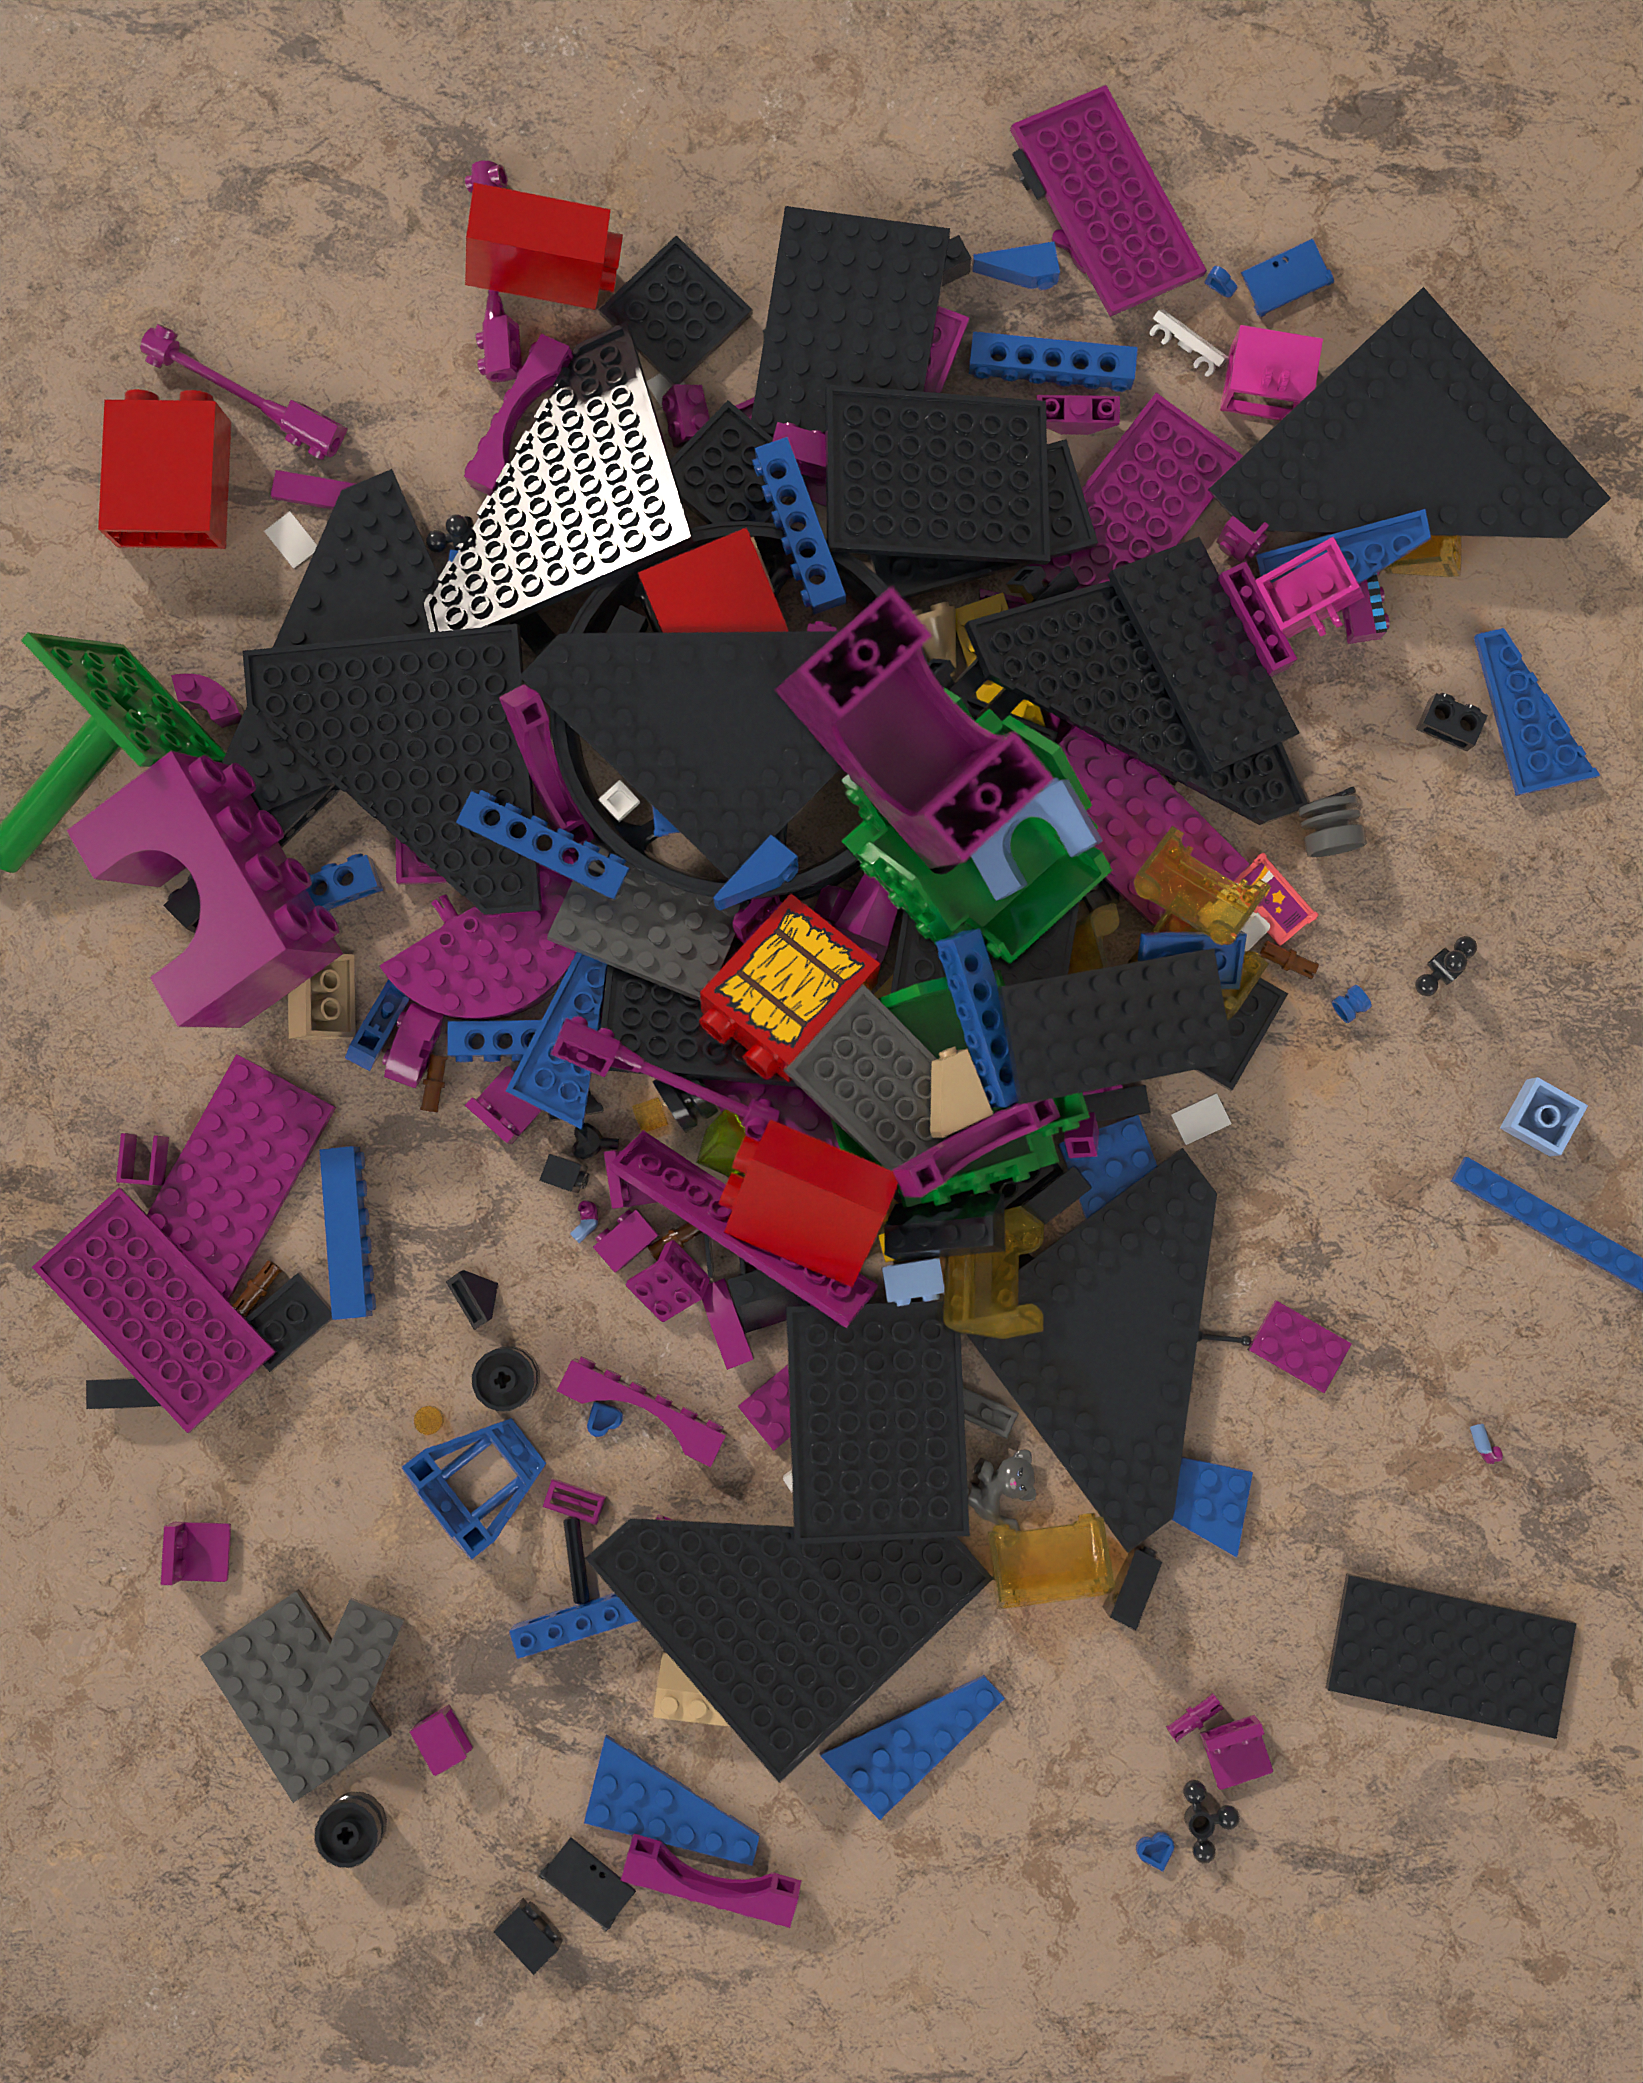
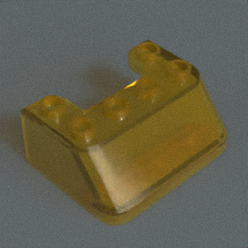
M1021 1206L1006 1209L1005 1252L945 1257L943 1320L947 1327L956 1332L1000 1339L1043 1331V1313L1041 1309L1033 1304L1018 1306L1019 1255L1034 1252L1041 1246L1044 1239L1043 1222Z

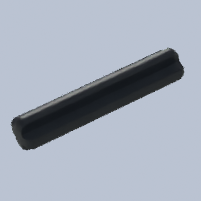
M570 1517L566 1518L563 1524L573 1602L575 1604H583L588 1602L590 1598L580 1519Z

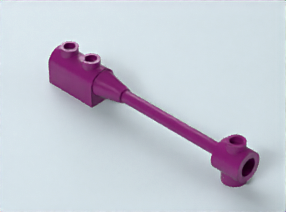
M483 160L473 163L471 166L472 175L465 177V184L469 193L473 191L474 182L505 188L508 185V178L504 167L492 161ZM488 290L482 332L476 333V342L480 349H484V358L478 359L477 364L480 374L485 375L486 379L493 382H505L516 379L517 371L522 366L519 325L508 315H505L499 292Z
M157 324L156 328H150L144 334L140 349L142 353L147 355L145 359L147 363L161 369L162 364L170 366L175 361L261 409L283 432L287 433L286 441L299 447L302 442L310 446L308 453L323 460L325 455L333 457L339 450L348 430L345 426L302 402L290 400L288 407L275 401L265 400L180 352V343L176 340L178 334L163 325Z
M579 1016L573 1017L572 1020L569 1018L565 1019L551 1052L556 1057L602 1077L606 1076L610 1067L644 1073L742 1116L741 1126L746 1127L745 1134L759 1141L770 1119L777 1122L780 1111L772 1108L773 1103L767 1098H759L757 1101L752 1099L749 1105L746 1106L645 1062L643 1058L621 1044L619 1040L614 1039L615 1034L613 1031L607 1028H602L599 1031L589 1028L587 1020Z

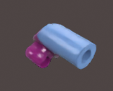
M587 1200L580 1202L578 1205L581 1223L570 1233L578 1243H581L598 1226V1209L593 1202Z
M1484 1424L1470 1427L1475 1447L1483 1460L1488 1464L1502 1461V1450L1498 1446L1491 1448Z

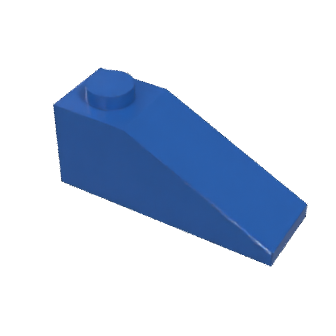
M1055 242L973 254L972 272L1028 289H1050L1058 284L1060 275Z
M770 835L713 897L715 907L721 911L778 888L785 880L789 882L798 872L797 855Z
M389 979L350 1043L345 1059L368 1071L375 1064L397 1024L399 1015L404 1011L410 1000Z

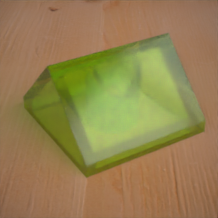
M725 1109L706 1128L696 1163L730 1177L731 1173L738 1175L741 1172L732 1168L737 1152L746 1135L737 1114Z

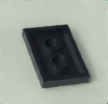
M300 1272L293 1276L245 1319L277 1351L263 1364L269 1372H273L332 1320L331 1307Z

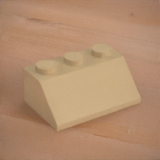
M353 954L341 955L288 993L289 1039L319 1040L355 1037V971Z
M663 1651L653 1718L729 1726L669 1655Z

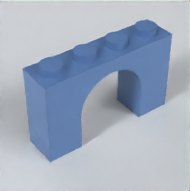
M1054 778L1043 789L1044 791L1037 794L971 855L996 901L1004 899L1028 885L1010 849L1012 833L1016 826L1024 819L1035 816L1048 821L1057 831L1070 857L1078 856L1102 842L1099 833L1068 779L1059 781L1058 778Z

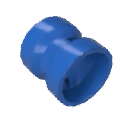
M1356 984L1347 990L1345 997L1338 996L1331 1001L1336 1013L1346 1023L1354 1020L1356 1013L1365 1012L1372 1007L1369 997Z

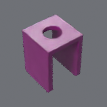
M121 1133L116 1183L163 1186L166 1176L169 1137L153 1136L149 1180L133 1179L137 1135Z
M450 1704L419 1721L410 1730V1734L433 1776H437L465 1760L467 1757L466 1753L473 1749Z

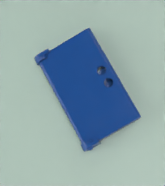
M1313 239L1241 272L1255 303L1254 309L1260 318L1276 308L1325 285L1334 283L1333 275L1330 269L1327 270Z

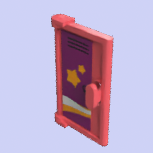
M1263 852L1252 861L1253 863L1236 878L1229 888L1231 889L1238 883L1245 890L1240 896L1253 906L1261 917L1270 924V929L1267 933L1281 946L1306 924L1308 925L1313 920H1316L1319 914L1312 910Z

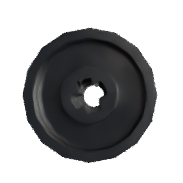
M682 1077L707 1088L702 1079ZM655 1079L652 1081L664 1103L685 1133L698 1125V1119L691 1108L695 1107L705 1119L719 1112L715 1104Z
M502 1346L485 1353L476 1363L472 1373V1388L476 1398L485 1407L495 1411H511L527 1403L535 1395L540 1383V1370L535 1358L526 1350L516 1346ZM505 1373V1376L509 1374L511 1381L504 1382L503 1374Z
M348 1792L339 1796L322 1813L315 1826L314 1841L318 1853L327 1863L338 1868H352L364 1863L380 1845L386 1833L387 1817L383 1806L375 1797L364 1792Z

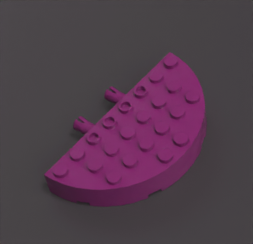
M566 850L563 854V860L567 864H574L579 859L575 851L571 853ZM539 865L542 911L484 915L474 906L463 914L458 915L447 894L442 895L439 899L443 903L444 908L437 899L431 904L443 920V926L379 965L387 978L410 999L428 1009L451 1018L468 1021H488L507 1018L525 1012L540 1004L559 988L577 953L574 950L547 940L548 933L573 880L543 865Z

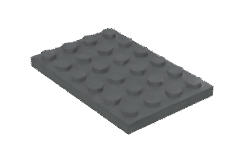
M592 839L591 843L601 848L599 854L609 858L612 853L620 857L607 844ZM600 861L593 862L589 867V873L594 877H599L605 872V865ZM627 861L624 866L630 870L615 900L573 880L548 933L547 940L699 1001L701 990L721 970L736 933L732 923L735 915L739 910L746 909L749 905V901L745 900L719 911L715 907L712 897L689 893L667 885L643 873Z
M864 985L857 989L794 1061L783 1070L879 1166L891 1171L966 1128L964 1127L945 1137H932L930 1133L932 1061L937 1058Z
M299 1589L200 1656L292 1803L305 1796L392 1735L371 1701L356 1734L301 1713L332 1640Z

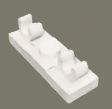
M1164 309L1158 310L1153 319L1160 324L1152 327L1150 335L1154 336L1159 329H1162L1165 332V337L1161 341L1163 345L1171 340L1173 333L1180 340L1177 344L1189 353L1193 350L1199 352L1203 356L1195 360L1193 367L1198 368L1203 361H1206L1209 364V369L1205 376L1212 375L1216 365L1221 367L1228 360V356Z

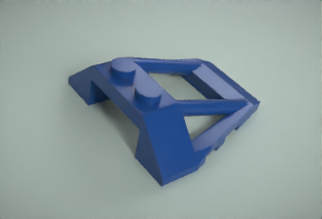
M511 1418L473 1433L451 1439L442 1444L426 1448L401 1468L419 1498L451 1540L472 1560L497 1539L523 1497L546 1465V1462ZM474 1443L444 1468L440 1469L435 1463V1460ZM493 1444L517 1477L470 1514L446 1480ZM512 1496L486 1529L480 1520Z

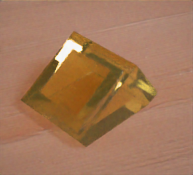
M659 1097L632 1106L641 1132L643 1130L649 1132L669 1125Z

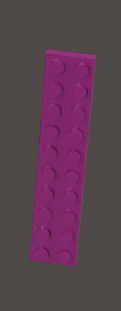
M644 1130L610 1164L609 1170L846 1328L878 1287L877 1284L860 1273L853 1287L847 1286L724 1233L732 1210L718 1205L726 1185Z

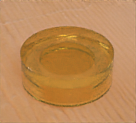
M431 1405L422 1407L414 1416L415 1428L424 1435L438 1432L444 1423L442 1411Z

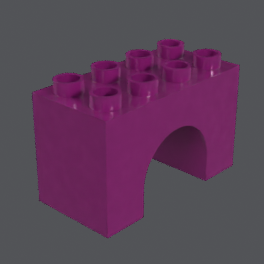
M891 587L779 685L775 691L849 777L862 788L869 800L927 867L931 869L964 862L1052 782L1054 778L1015 732L1005 736H997L988 732L966 715L948 696L932 674L922 653V645L933 635Z
M170 751L66 831L91 875L97 880L161 887L185 868L190 871L200 896L201 908L198 928L191 943L183 953L152 975L150 979L178 1027L241 1028L343 955L334 939L340 932L339 926L327 909L322 906H315L306 889L312 884L311 878L301 863L294 858H287L278 841L284 837L283 830L278 821L265 810L260 811L250 794L256 791V784L248 771L238 763L228 765L215 762L206 755L195 757Z

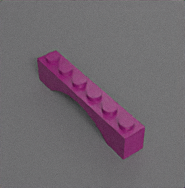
M543 334L539 336L537 342L531 345L528 359L518 369L516 381L512 388L508 389L505 393L499 412L495 413L491 419V427L486 436L480 439L478 450L473 460H470L465 467L464 478L472 488L489 496L493 494L498 485L496 482L506 463L510 464L511 441L520 418L540 395L554 387L553 384L562 368L568 367L574 357L569 346Z
M523 684L499 698L550 827L556 833L560 828L573 834V841L581 845L585 841L590 843L595 838L590 825L573 801L562 778L550 738L549 717L541 696ZM571 848V849H568V851H570V852L572 853V852L576 851V849H572V848Z
M1053 1098L1027 1104H1018L1017 1101L997 1110L993 1115L974 1123L893 1169V1173L904 1197H922L944 1184L952 1175L968 1163L1011 1140L1040 1129L1059 1118L1060 1114Z
M581 1356L579 1360L576 1358L571 1360L556 1390L557 1392L581 1404L597 1400H616L644 1408L669 1427L679 1441L686 1456L709 1467L712 1466L727 1435L726 1432L722 1431L723 1425L710 1419L706 1423L697 1418L698 1413L687 1407L679 1410L671 1406L673 1401L660 1394H657L655 1398L646 1393V1387L633 1381L629 1385L621 1381L622 1376L612 1370L606 1369L604 1373L594 1368L596 1363L588 1358Z
M633 1834L621 1881L634 1886L645 1887L663 1894L674 1895L692 1902H699L717 1909L731 1911L788 1928L791 1927L802 1881L777 1873L750 1879H726L711 1876L682 1862L669 1851L662 1841Z

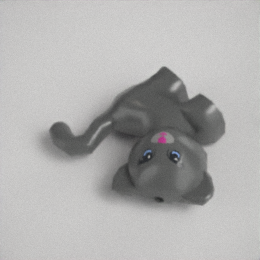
M1022 1449L1016 1452L1013 1457L1003 1460L996 1471H994L992 1464L988 1460L980 1457L974 1468V1473L978 1475L977 1477L980 1479L978 1485L970 1481L967 1483L968 1505L974 1508L975 1512L983 1520L990 1521L999 1527L1009 1528L1010 1532L1003 1540L1006 1547H1012L1018 1541L1021 1528L1016 1519L1000 1515L1001 1495L1004 1494L1012 1499L1019 1498L1027 1502L1033 1501L1036 1498V1490L1034 1488L1035 1475L1031 1465L1032 1453L1026 1449Z

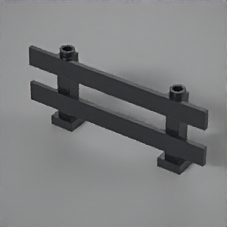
M1023 566L1006 585L1011 593H1021L1026 603L1029 604L1074 591L1080 583L1071 567L1066 566L1044 587L1041 581L1047 575L1042 566ZM933 658L927 664L941 687L948 689L962 699L974 721L988 709L992 710L1003 721L1023 701L1022 697L1003 688L976 716L967 700L988 680L985 678L978 659L976 658L955 681L950 676L955 670L950 660Z

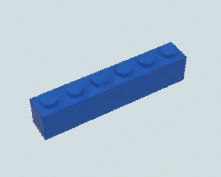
M356 1146L319 1149L332 1320L373 1316L372 1310L376 1309L375 1294L371 1293L370 1282H373L374 1271L373 1266L368 1263V1253H371L372 1244L370 1237L366 1236V1225H369V1211L367 1208H364L367 1184L365 1180H362L361 1169L365 1168V1156L363 1152H360V1147Z

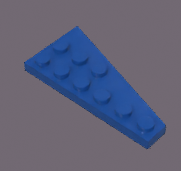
M1424 509L1257 554L1256 557L1260 576L1262 577L1334 537L1358 584L1429 541L1431 534L1426 510ZM1327 549L1315 555L1314 557L1306 560L1305 562L1297 565L1296 567L1288 570L1287 572L1281 574L1280 576L1272 579L1271 582L1273 583L1274 581L1309 563L1317 557L1325 554L1326 552H1328Z
M1502 628L1474 636L1515 796L1601 776L1585 757L1586 752L1582 746H1578L1570 734L1571 729L1548 694H1544L1538 685V679L1533 672L1530 673L1521 659L1520 651L1506 630Z
M577 952L521 1059L506 1092L583 1130L592 1072L556 1057L551 1052L566 1018L572 1020L576 1016L582 1017L587 1020L589 1028L598 1031L608 964Z
M1182 1457L1174 1518L1172 1520L1237 1558L1253 1472Z
M982 1675L953 1689L950 1693L937 1699L934 1698L914 1710L911 1709L871 1728L868 1732L855 1738L852 1737L832 1749L820 1752V1757L880 1821L984 1720L1005 1697L985 1675Z
M606 1734L584 1820L585 1824L632 1836L633 1834L662 1841L664 1844L750 1866H753L760 1833L732 1815L724 1813L715 1807L712 1802L706 1798H701L692 1792V1789L655 1765L644 1761L629 1748H624L615 1742V1739Z

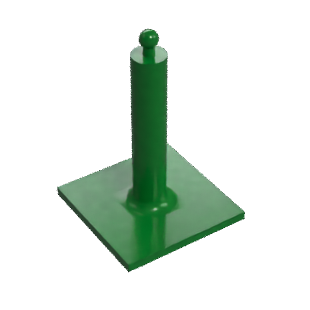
M27 632L21 639V642L91 716L0 823V869L9 873L17 872L121 749L139 767H151L170 751L195 757L206 755L215 762L222 763L226 752L124 644Z

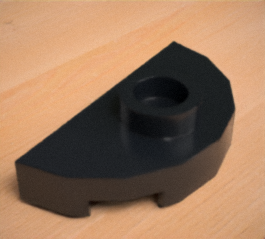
M1019 148L1012 153L1022 172L1019 179L1027 191L1031 189L1039 201L1046 196V191L1024 151Z

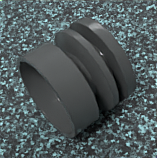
M1331 796L1316 800L1299 808V817L1309 818L1301 823V828L1315 829L1316 831L1304 838L1307 857L1316 858L1337 855L1359 849L1367 844L1364 826L1349 824V822L1361 816L1360 810L1352 809L1359 805L1358 797Z

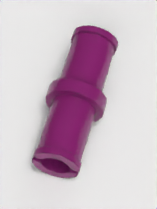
M1212 1693L1194 1708L1190 1706L1185 1709L1186 1713L1170 1725H1167L1166 1729L1177 1743L1194 1729L1198 1728L1200 1730L1204 1727V1722L1224 1710V1708Z

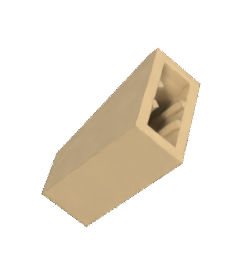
M956 1047L946 1049L939 1053L941 1058L932 1061L930 1121L932 1137H945L993 1115L967 1049L957 1050Z

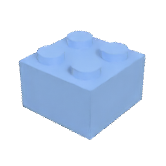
M1538 1077L1526 1079L1500 1129L1548 1156H1559L1564 1151L1588 1105Z
M929 1258L881 1267L887 1301L897 1303V1306L908 1305L911 1302V1298L921 1297L923 1302L940 1299V1293H945L939 1258Z

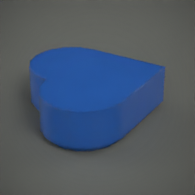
M1214 266L1204 282L1224 297H1232L1238 288L1237 284L1231 279L1230 274L1219 266Z
M594 1401L587 1423L589 1433L595 1437H601L609 1429L618 1428L623 1422L624 1416L622 1411L615 1406Z
M1158 1832L1152 1838L1142 1837L1136 1843V1852L1139 1858L1163 1872L1174 1850L1172 1838L1165 1832Z

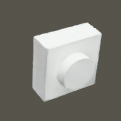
M621 780L599 798V801L619 822L640 804L638 798Z

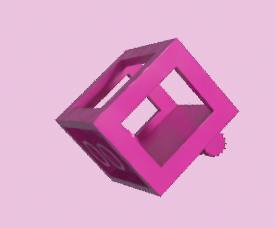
M1240 325L1230 347L1220 410L1282 420L1315 389L1323 338ZM1234 392L1292 401L1293 406L1292 409L1233 400Z
M1334 537L1255 580L1280 630L1288 639L1312 625L1315 626L1320 637L1326 634V629L1321 622L1323 619L1330 616L1333 625L1337 628L1342 626L1343 624L1337 612L1365 597ZM1327 549L1328 552H1326L1325 554L1317 557L1316 559L1283 576L1282 578L1274 581L1273 583L1271 582L1272 579L1280 576L1281 574L1287 572L1288 570L1296 567L1297 565L1305 562L1306 560L1314 557L1315 555Z

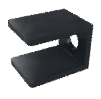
M704 1233L708 1278H714L711 1237ZM739 1257L741 1275L747 1274L746 1261Z

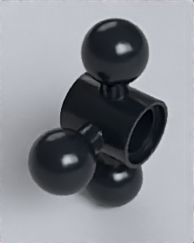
M459 514L451 515L446 521L448 533L445 534L440 530L431 531L426 537L427 547L433 552H442L446 549L448 543L453 542L454 550H459L457 546L468 528L472 529L474 526L473 519Z
M1463 936L1456 940L1453 951H1449L1445 947L1427 963V966L1433 973L1431 975L1423 974L1417 978L1415 982L1416 991L1422 996H1431L1436 993L1440 979L1446 985L1455 980L1466 969L1467 958L1472 957L1476 953V941L1472 937Z
M1190 1780L1183 1788L1185 1799L1192 1804L1185 1811L1184 1821L1191 1834L1197 1838L1192 1849L1194 1858L1200 1863L1207 1864L1213 1861L1216 1855L1214 1844L1207 1839L1213 1834L1215 1825L1219 1824L1227 1830L1234 1829L1240 1822V1814L1231 1805H1224L1219 1808L1216 1814H1210L1202 1805L1207 1794L1206 1787L1198 1780ZM1196 1817H1206V1822L1203 1826H1193V1821Z

